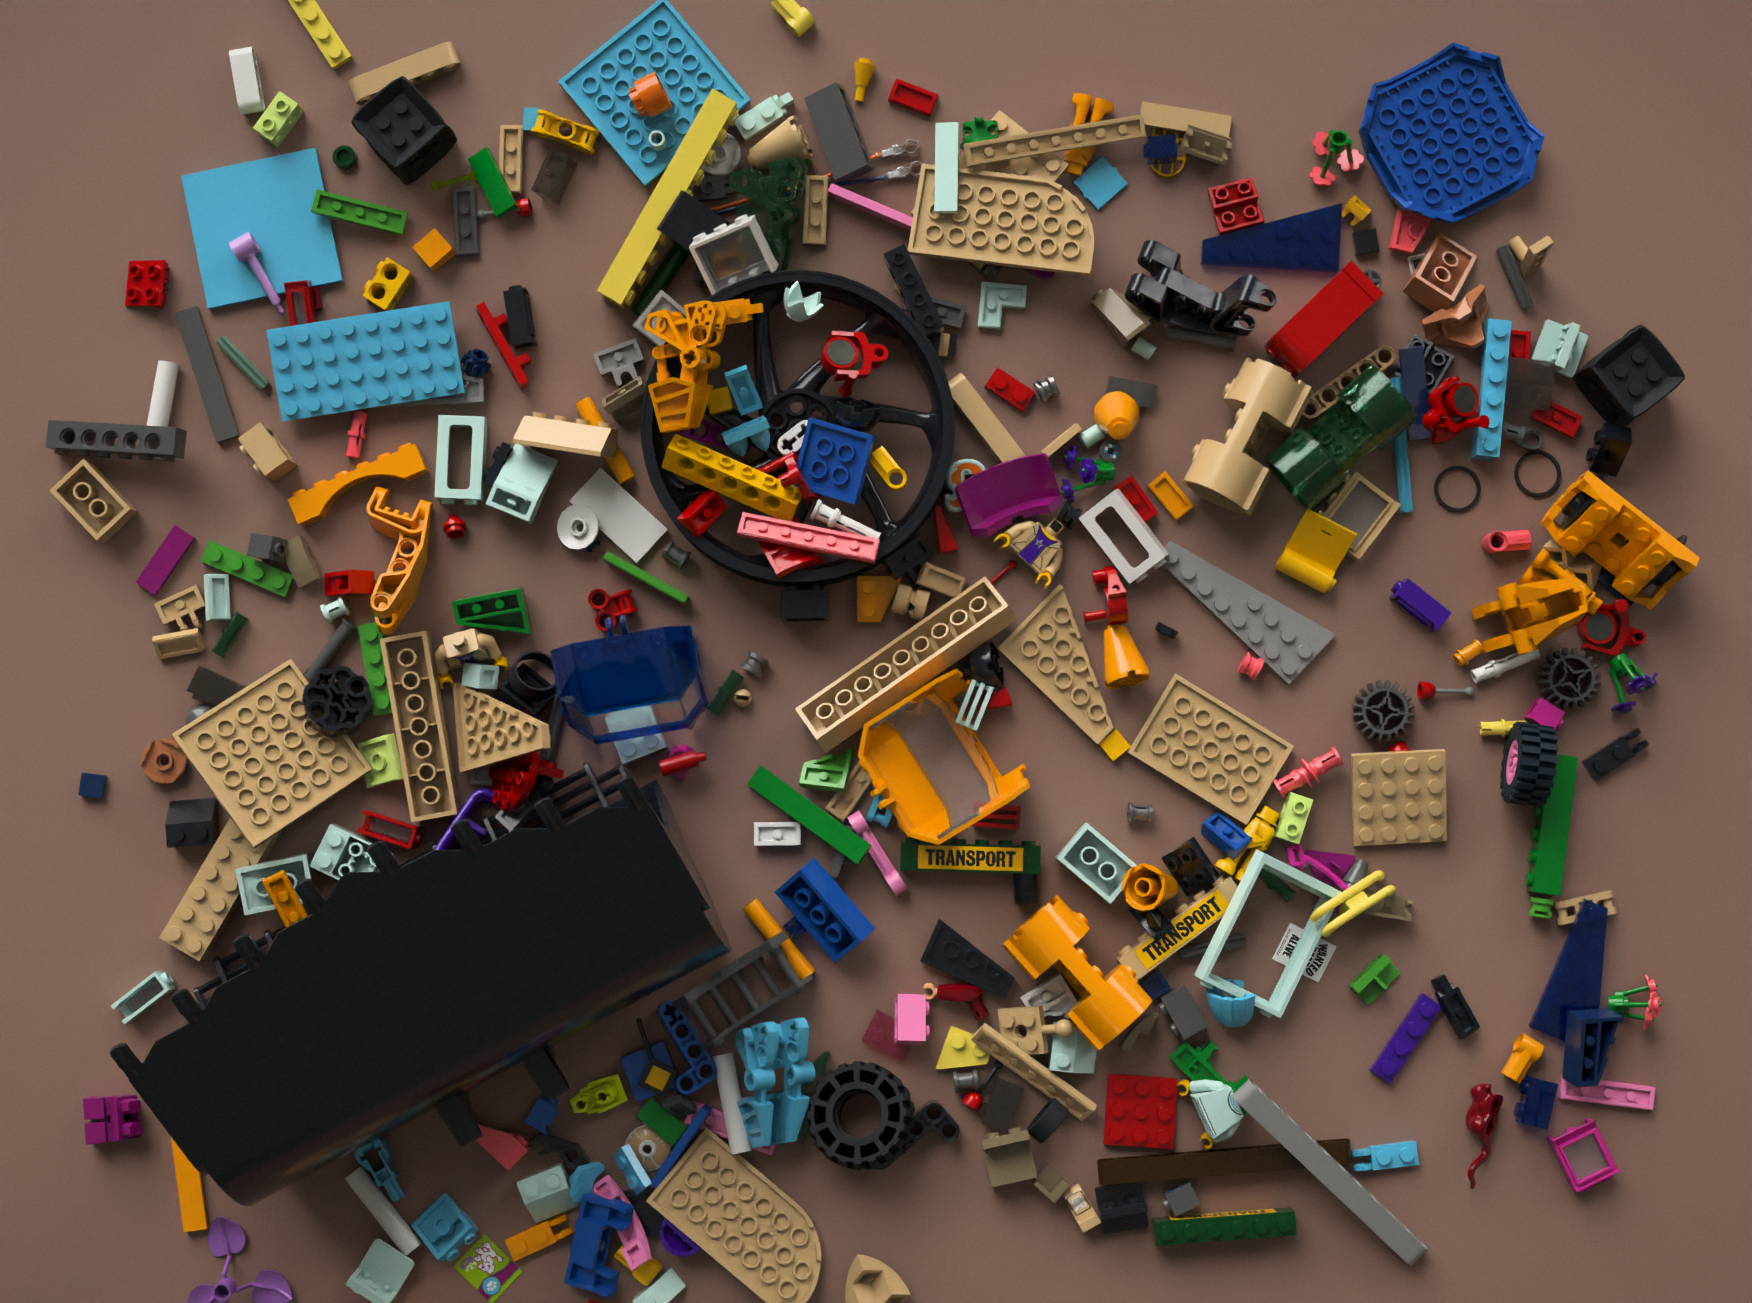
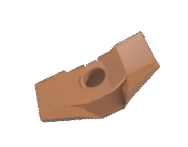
M1483 284L1467 292L1459 303L1446 310L1440 309L1421 320L1426 340L1434 344L1471 349L1482 345L1485 341L1482 324L1490 306L1485 295L1486 287Z

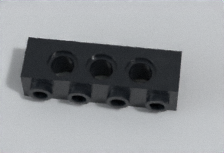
M905 244L884 253L883 260L913 321L928 339L944 332V324Z

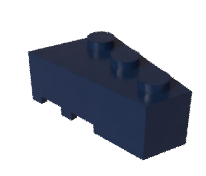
M1610 1008L1567 1011L1562 1074L1564 1080L1575 1087L1598 1086L1608 1061L1606 1057L1610 1044L1615 1042V1031L1618 1023L1622 1024L1624 1016Z

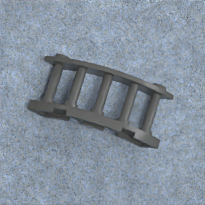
M783 931L707 978L699 986L694 987L672 1002L676 1010L684 1006L687 1010L690 1009L709 1040L700 1046L702 1050L709 1046L712 1049L718 1047L724 1042V1036L792 992H795L797 995L808 988L806 983L813 979L812 975L810 974L800 980L781 950L782 946L780 944L788 939ZM767 952L770 955H774L792 983L790 987L781 991L762 962V955ZM748 964L752 967L755 966L773 994L772 998L759 1005L740 975L742 974L740 969ZM726 978H729L730 981L733 980L752 1010L738 1020L718 991L719 986L717 984ZM705 992L712 997L729 1024L728 1027L718 1034L697 1004L699 1002L697 998Z

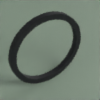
M1531 451L1518 460L1514 470V477L1518 487L1524 493L1534 497H1541L1550 494L1557 488L1561 479V468L1558 461L1551 454L1544 451ZM1530 455H1544L1556 467V482L1546 492H1531L1519 480L1518 471L1520 464Z
M1452 466L1443 470L1438 475L1434 485V493L1439 504L1445 509L1453 512H1462L1476 504L1480 497L1481 485L1477 475L1469 468ZM1455 469L1463 470L1474 478L1477 493L1473 502L1468 506L1453 508L1446 505L1440 498L1438 492L1439 481L1448 471Z

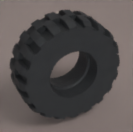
M853 1061L852 1064L844 1063L838 1065V1069L835 1071H828L824 1075L826 1078L822 1082L818 1081L815 1085L816 1091L813 1096H810V1109L806 1112V1120L809 1121L810 1125L808 1131L815 1141L814 1145L832 1162L853 1170H873L877 1166H885L890 1163V1159L894 1156L898 1157L902 1153L904 1144L909 1143L911 1138L909 1134L911 1128H914L915 1119H913L915 1108L914 1103L911 1102V1095L908 1089L892 1072L871 1062ZM857 1094L871 1095L878 1101L881 1107V1120L878 1127L872 1134L864 1138H855L848 1135L841 1125V1111L845 1103Z

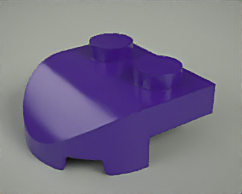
M663 1218L660 1224L659 1235L662 1245L669 1253L684 1257L691 1256L700 1250V1246L668 1219Z

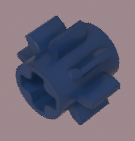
M470 349L468 353H464L461 359V363L464 364V372L471 377H483L484 373H487L491 366L487 362L489 359L488 355L480 349Z

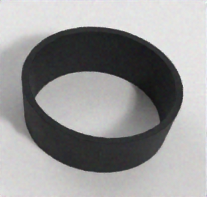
M540 651L525 652L517 658L509 670V682L514 691L523 698L533 701L546 700L558 688L560 679L559 666L546 653ZM528 659L543 662L553 671L556 681L547 688L531 687L519 677L517 664Z

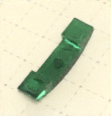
M829 1050L823 1051L813 1062L816 1074L824 1075L830 1054ZM812 1082L801 1084L802 1094L808 1096ZM805 1116L798 1134L799 1143L804 1144L809 1127V1121L806 1120Z

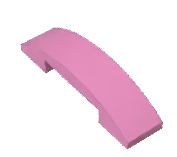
M610 1175L605 1176L593 1185V1193L609 1200L616 1198L631 1205L624 1192ZM634 1210L630 1229L625 1231L616 1229L624 1245L621 1251L631 1271H634L651 1259L646 1234Z

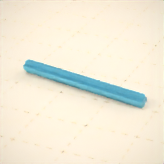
M1392 377L1393 394L1392 400H1390L1398 499L1401 504L1399 510L1400 513H1410L1413 511L1402 381L1400 377Z

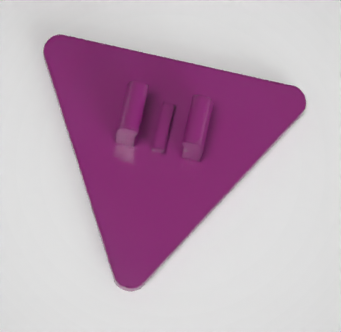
M1305 850L1304 854L1327 867L1340 879L1355 861L1354 855ZM1309 864L1315 879L1335 888L1337 884L1331 878Z

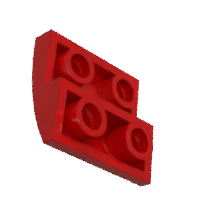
M1252 177L1208 188L1209 200L1219 236L1264 225V218L1258 203V194Z

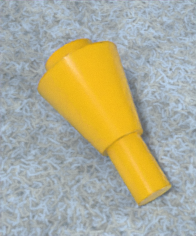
M859 58V62H854L857 86L855 101H864L865 89L876 68V65L872 64L873 60Z

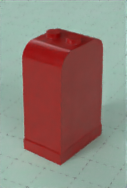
M1351 260L1265 344L1264 347L1267 354L1272 359H1276L1284 370L1290 372L1291 376L1296 378L1384 293Z

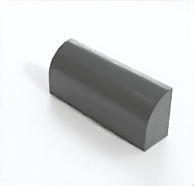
M835 82L805 97L806 105L834 180L848 181L875 170L845 88Z

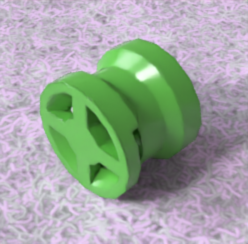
M1531 897L1532 908L1529 910L1528 915L1552 919L1550 911L1554 905V900ZM1534 911L1547 912V915L1536 914Z

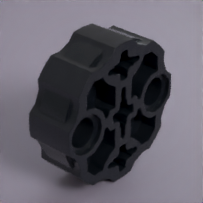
M337 666L333 669L323 668L313 674L312 680L304 688L302 705L304 706L305 719L311 727L322 731L325 736L337 737L342 734L351 735L361 728V724L369 717L372 698L370 697L369 684L363 676L355 674L348 667ZM335 679H338V684H337L338 689H337L336 686L334 685V684H335ZM320 680L323 682L328 681V685L326 686L324 683L320 685ZM357 685L360 686L363 691L360 693H354L351 691L350 688L352 686ZM333 698L337 701L341 700V705L337 702L333 703ZM320 710L324 715L320 718H315L311 715V712ZM337 715L340 718L339 723H336ZM346 717H348L350 720L354 718V723H352L351 721L346 722Z

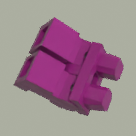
M137 1095L88 1096L83 1099L84 1120L93 1119V1121L85 1123L86 1145L138 1138L143 1133L142 1124H140L138 1113L141 1110V1101L137 1100Z

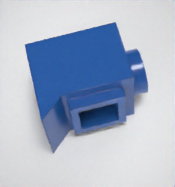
M541 1095L526 1118L525 1123L548 1135L550 1133L549 1126L559 1112L557 1109L559 1101L556 1098L549 1100L548 1097Z

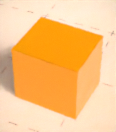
M435 228L412 247L434 273L456 255L454 249Z

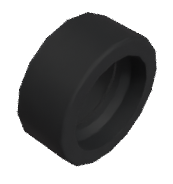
M1052 1098L1032 1120L1027 1128L1028 1133L1039 1143H1043L1061 1124L1068 1113V1108L1056 1098Z

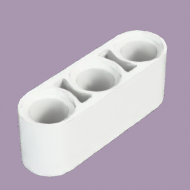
M251 46L229 50L236 98L241 115L265 111L258 62L254 48Z

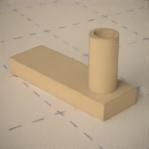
M1519 235L1507 243L1521 262L1519 271L1522 278L1543 266L1554 243L1549 235L1529 248Z

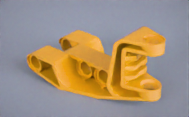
M376 486L366 507L371 527L397 540L398 544L387 572L380 574L370 604L375 615L378 631L384 635H390L397 630L416 600L418 588L427 563L433 503L421 499L412 518L406 512L400 515V510L395 509L392 513L391 508L386 506L389 489ZM408 548L414 550L411 554L408 555L403 553V551ZM385 618L392 619L391 623L387 625L381 624V621Z

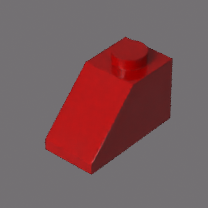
M345 570L325 573V596H363L373 594L375 588L374 571Z

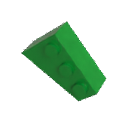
M523 586L452 601L457 625L526 634L532 632Z

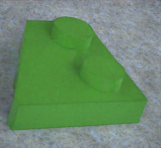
M853 749L845 750L846 753L834 757L830 754L819 760L814 759L804 762L799 780L800 787L845 793L854 756Z

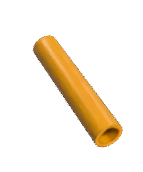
M586 397L575 404L581 418L590 420V425L598 426V422H605L591 397ZM617 444L616 456L604 458L619 484L623 485L636 476Z
M757 898L743 909L767 940L783 931ZM787 936L788 939L780 944L782 946L781 950L801 980L812 974L815 969Z

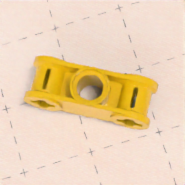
M537 110L538 117L535 126L530 131L532 134L573 147L583 153L594 154L595 150L593 147L597 136H600L599 130L556 116L545 110ZM567 127L572 133L570 136L564 137L559 133L560 129Z

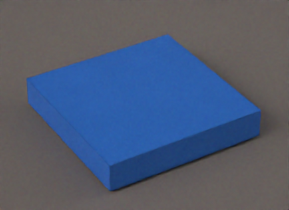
M665 1041L650 1046L655 1060L675 1069ZM646 1048L621 1057L620 1060L636 1102L656 1095V1093L638 1085L650 1061Z

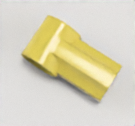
M773 0L770 3L771 7L786 21L788 28L798 38L816 23L811 13L806 8H801L794 0Z

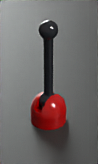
M996 1060L994 1068L978 1091L969 1092L962 1102L977 1112L982 1105L980 1094L997 1070L1003 1067V1063Z

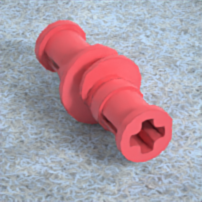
M1332 747L1331 751L1314 758L1310 763L1301 759V768L1291 771L1290 774L1279 780L1274 779L1273 782L1282 798H1285V794L1304 786L1305 783H1308L1310 788H1312V779L1321 783L1318 776L1324 775L1330 769L1339 764L1342 766L1344 763L1335 747Z

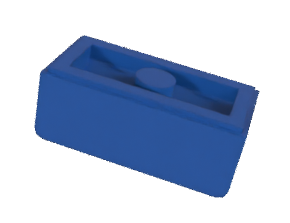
M1219 811L1202 823V835L1232 860L1238 858L1252 841L1249 835Z

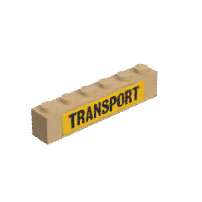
M1223 875L1219 876L1212 883L1213 886L1207 891L1204 889L1200 890L1193 896L1194 901L1188 905L1183 903L1174 910L1176 914L1168 920L1175 928L1158 942L1145 931L1137 937L1139 942L1132 947L1128 944L1118 952L1120 956L1116 958L1117 961L1124 966L1128 965L1136 973L1134 978L1139 980L1221 919L1238 886L1230 876L1225 878Z

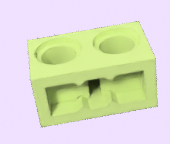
M279 91L253 129L261 137L278 148L304 110L298 103Z
M1292 792L1287 793L1277 821L1278 826L1275 828L1274 837L1299 844L1313 799Z

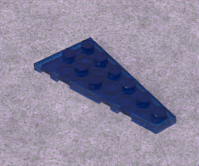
M1342 203L1204 239L1201 246V264L1337 273L1339 271Z
M1585 898L1583 899L1529 1023L1531 1028L1565 1041L1567 1011L1599 1009L1608 908Z

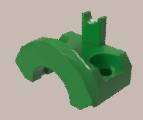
M974 117V121L962 123L963 143L960 144V149L964 150L963 144L998 138V122L995 120L984 121L983 117Z

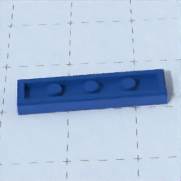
M705 1103L651 1180L654 1188H657L712 1111V1107Z

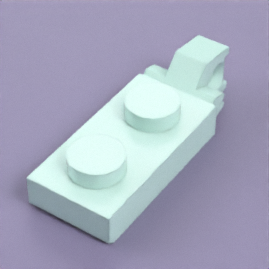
M789 92L779 98L777 95L769 97L739 116L735 127L744 141H747L781 120L783 115L787 113L785 108L792 105L794 99Z

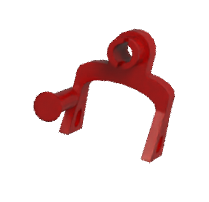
M794 451L763 467H758L759 471L770 474L783 466L788 467V472L779 475L778 479L782 482L781 485L784 490L795 484L803 497L804 505L821 497L820 494L813 493L809 489L797 465L799 455Z

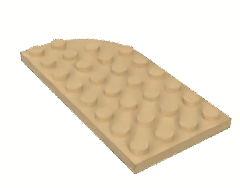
M921 165L908 244L910 255L1091 276L1095 248L1093 226L1080 200L1064 189L1062 185L1045 178L959 168L958 213L935 214V165Z
M706 1127L670 1170L664 1180L647 1198L646 1202L766 1303H806L818 1282L821 1265V1247L814 1224L806 1212L793 1199L739 1154L731 1155L730 1146Z

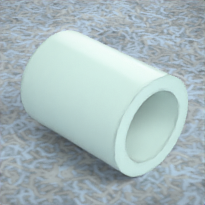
M658 130L650 133L649 142L651 148L655 151L664 150L666 147L664 134ZM656 138L662 139L659 144H654L653 141Z
M1139 336L1131 350L1149 360L1157 347Z
M1095 424L1078 435V437L1087 449L1103 439L1104 435Z

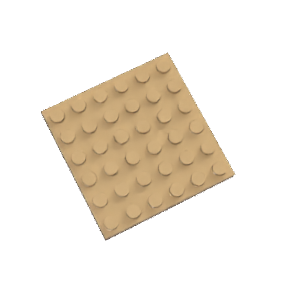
M289 659L172 734L176 744L253 849L372 771L370 765L347 734L338 735L337 737L325 736L322 731L308 724L305 719L302 698L304 688L309 683L292 659ZM320 710L311 712V715L315 718H320L324 715Z

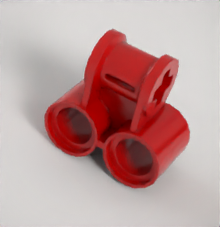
M594 589L589 593L588 603L595 610L601 611L595 618L597 628L606 633L612 632L617 628V618L638 612L631 598V589L615 593L612 596H609L603 589ZM597 594H604L605 602L601 606L594 604V597ZM604 616H611L612 624L608 628L601 626V619Z

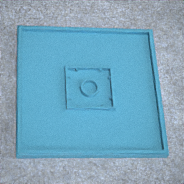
M316 148L181 176L206 304L209 310L269 298L249 262L246 260L240 263L229 245V242L247 232L253 235L261 249L256 258L278 295L286 294L284 287L286 282L311 280L312 287L344 282L331 218L312 214L311 212L317 189L325 191Z

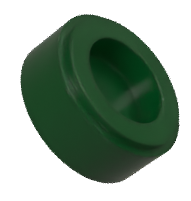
M342 145L333 152V161L340 169L348 170L355 166L357 155L351 147Z

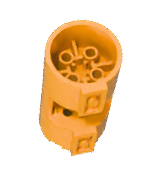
M1057 894L1048 901L1049 903L1041 907L1014 932V935L1010 936L1001 946L1032 980H1035L1050 966H1053L1081 997L1064 1016L1072 1022L1076 1030L1094 1050L1098 1051L1136 1020L1153 1000L1137 983L1138 981L1134 978L1136 973L1128 965L1120 964L1105 976L1097 966L1091 967L1086 961L1088 957L1079 947L1077 949L1073 947L1090 929L1087 925L1089 921L1082 913L1079 912L1077 914L1075 911H1072Z

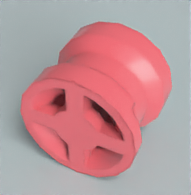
M1247 652L1237 672L1245 673L1250 679L1255 680L1264 664V660L1251 657V654Z

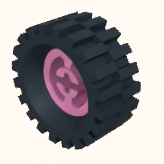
M1518 721L1513 724L1509 731V737L1507 736L1506 739L1507 745L1504 747V759L1501 763L1502 771L1500 773V778H1502L1500 788L1502 789L1501 796L1506 803L1544 807V804L1547 803V798L1551 795L1550 789L1554 785L1553 778L1556 776L1557 770L1555 767L1556 763H1558V757H1556L1558 752V745H1556L1558 736L1554 727Z

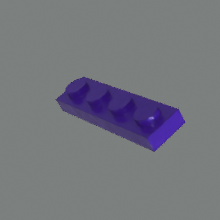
M1421 993L1369 1070L1391 1084L1441 1010V1006Z

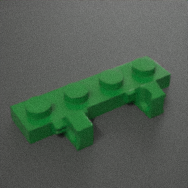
M1184 1040L1169 1055V1058L1192 1081L1204 1079L1221 1081L1223 1084L1230 1086L1233 1093H1235L1249 1079L1243 1073V1077L1239 1081L1236 1080L1233 1083L1229 1080L1227 1082L1210 1065L1212 1061L1209 1057L1214 1050L1218 1049L1211 1040L1203 1048L1198 1045L1195 1049ZM1240 1106L1243 1115H1245L1247 1111Z

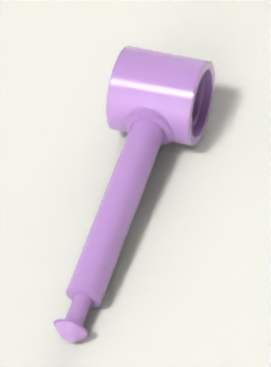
M247 232L229 242L239 262L242 263L246 260L249 262L273 306L278 308L279 315L285 314L286 310L280 304L282 301L256 258L261 249L253 235Z

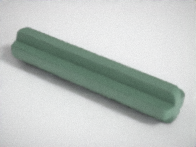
M222 336L217 340L216 344L261 391L266 390L270 386V381L226 336Z

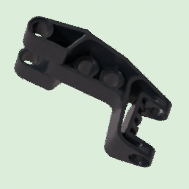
M1147 240L1143 243L1137 259L1138 264L1150 272L1154 279L1142 273H1135L1131 276L1125 292V298L1128 302L1157 322L1193 331L1236 336H1248L1256 327V320L1246 311L1248 308L1268 312L1277 303L1275 292L1252 274H1244L1221 293L1209 289L1183 274L1180 253L1154 240ZM1261 296L1267 297L1270 304L1264 303ZM1240 320L1245 321L1249 328H1244L1240 324Z

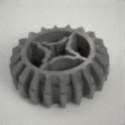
M1567 647L1562 648L1561 652L1559 650L1553 651V656L1547 655L1545 658L1548 663L1542 662L1540 664L1545 671H1538L1537 675L1543 676V680H1538L1537 684H1544L1545 687L1540 690V693L1548 692L1545 700L1550 701L1554 698L1552 702L1554 706H1558L1561 703V709H1567L1569 705L1571 710L1576 709L1577 705L1584 707L1585 701L1591 702L1593 699L1590 694H1598V691L1593 687L1601 685V682L1595 681L1596 677L1601 676V673L1594 672V669L1598 668V664H1590L1593 657L1585 658L1586 652L1580 651L1578 653L1577 648H1571L1569 652ZM1565 660L1576 662L1582 669L1573 670L1569 664H1566ZM1558 665L1559 676L1553 681V671ZM1577 674L1576 676L1572 677L1573 680H1570L1571 682L1561 683L1562 681L1566 680L1565 677H1568L1567 675ZM1585 676V686L1580 692L1581 687L1579 683L1581 678ZM1565 687L1569 693H1572L1573 698L1563 696L1556 688Z
M1377 680L1375 686L1372 683L1367 684L1369 691L1365 688L1359 690L1363 697L1359 695L1354 697L1360 703L1352 704L1353 709H1358V713H1353L1352 718L1359 717L1360 721L1355 722L1354 725L1364 726L1360 730L1361 734L1369 731L1368 739H1372L1376 734V742H1381L1383 736L1385 742H1390L1391 735L1395 740L1399 739L1398 731L1401 734L1407 733L1403 725L1407 727L1412 726V723L1407 718H1414L1415 714L1409 713L1408 710L1414 709L1415 706L1407 704V701L1412 699L1411 696L1403 697L1407 691L1405 688L1398 692V683H1394L1391 688L1390 680H1386L1384 686L1381 680ZM1382 692V697L1379 698L1377 705H1367L1368 700L1374 694ZM1389 694L1397 700L1400 710L1392 707ZM1382 705H1384L1385 710L1393 713L1385 714L1383 718L1381 712L1373 709L1383 708ZM1366 712L1375 716L1377 728L1368 721ZM1390 717H1400L1394 727L1384 730V726L1387 725Z

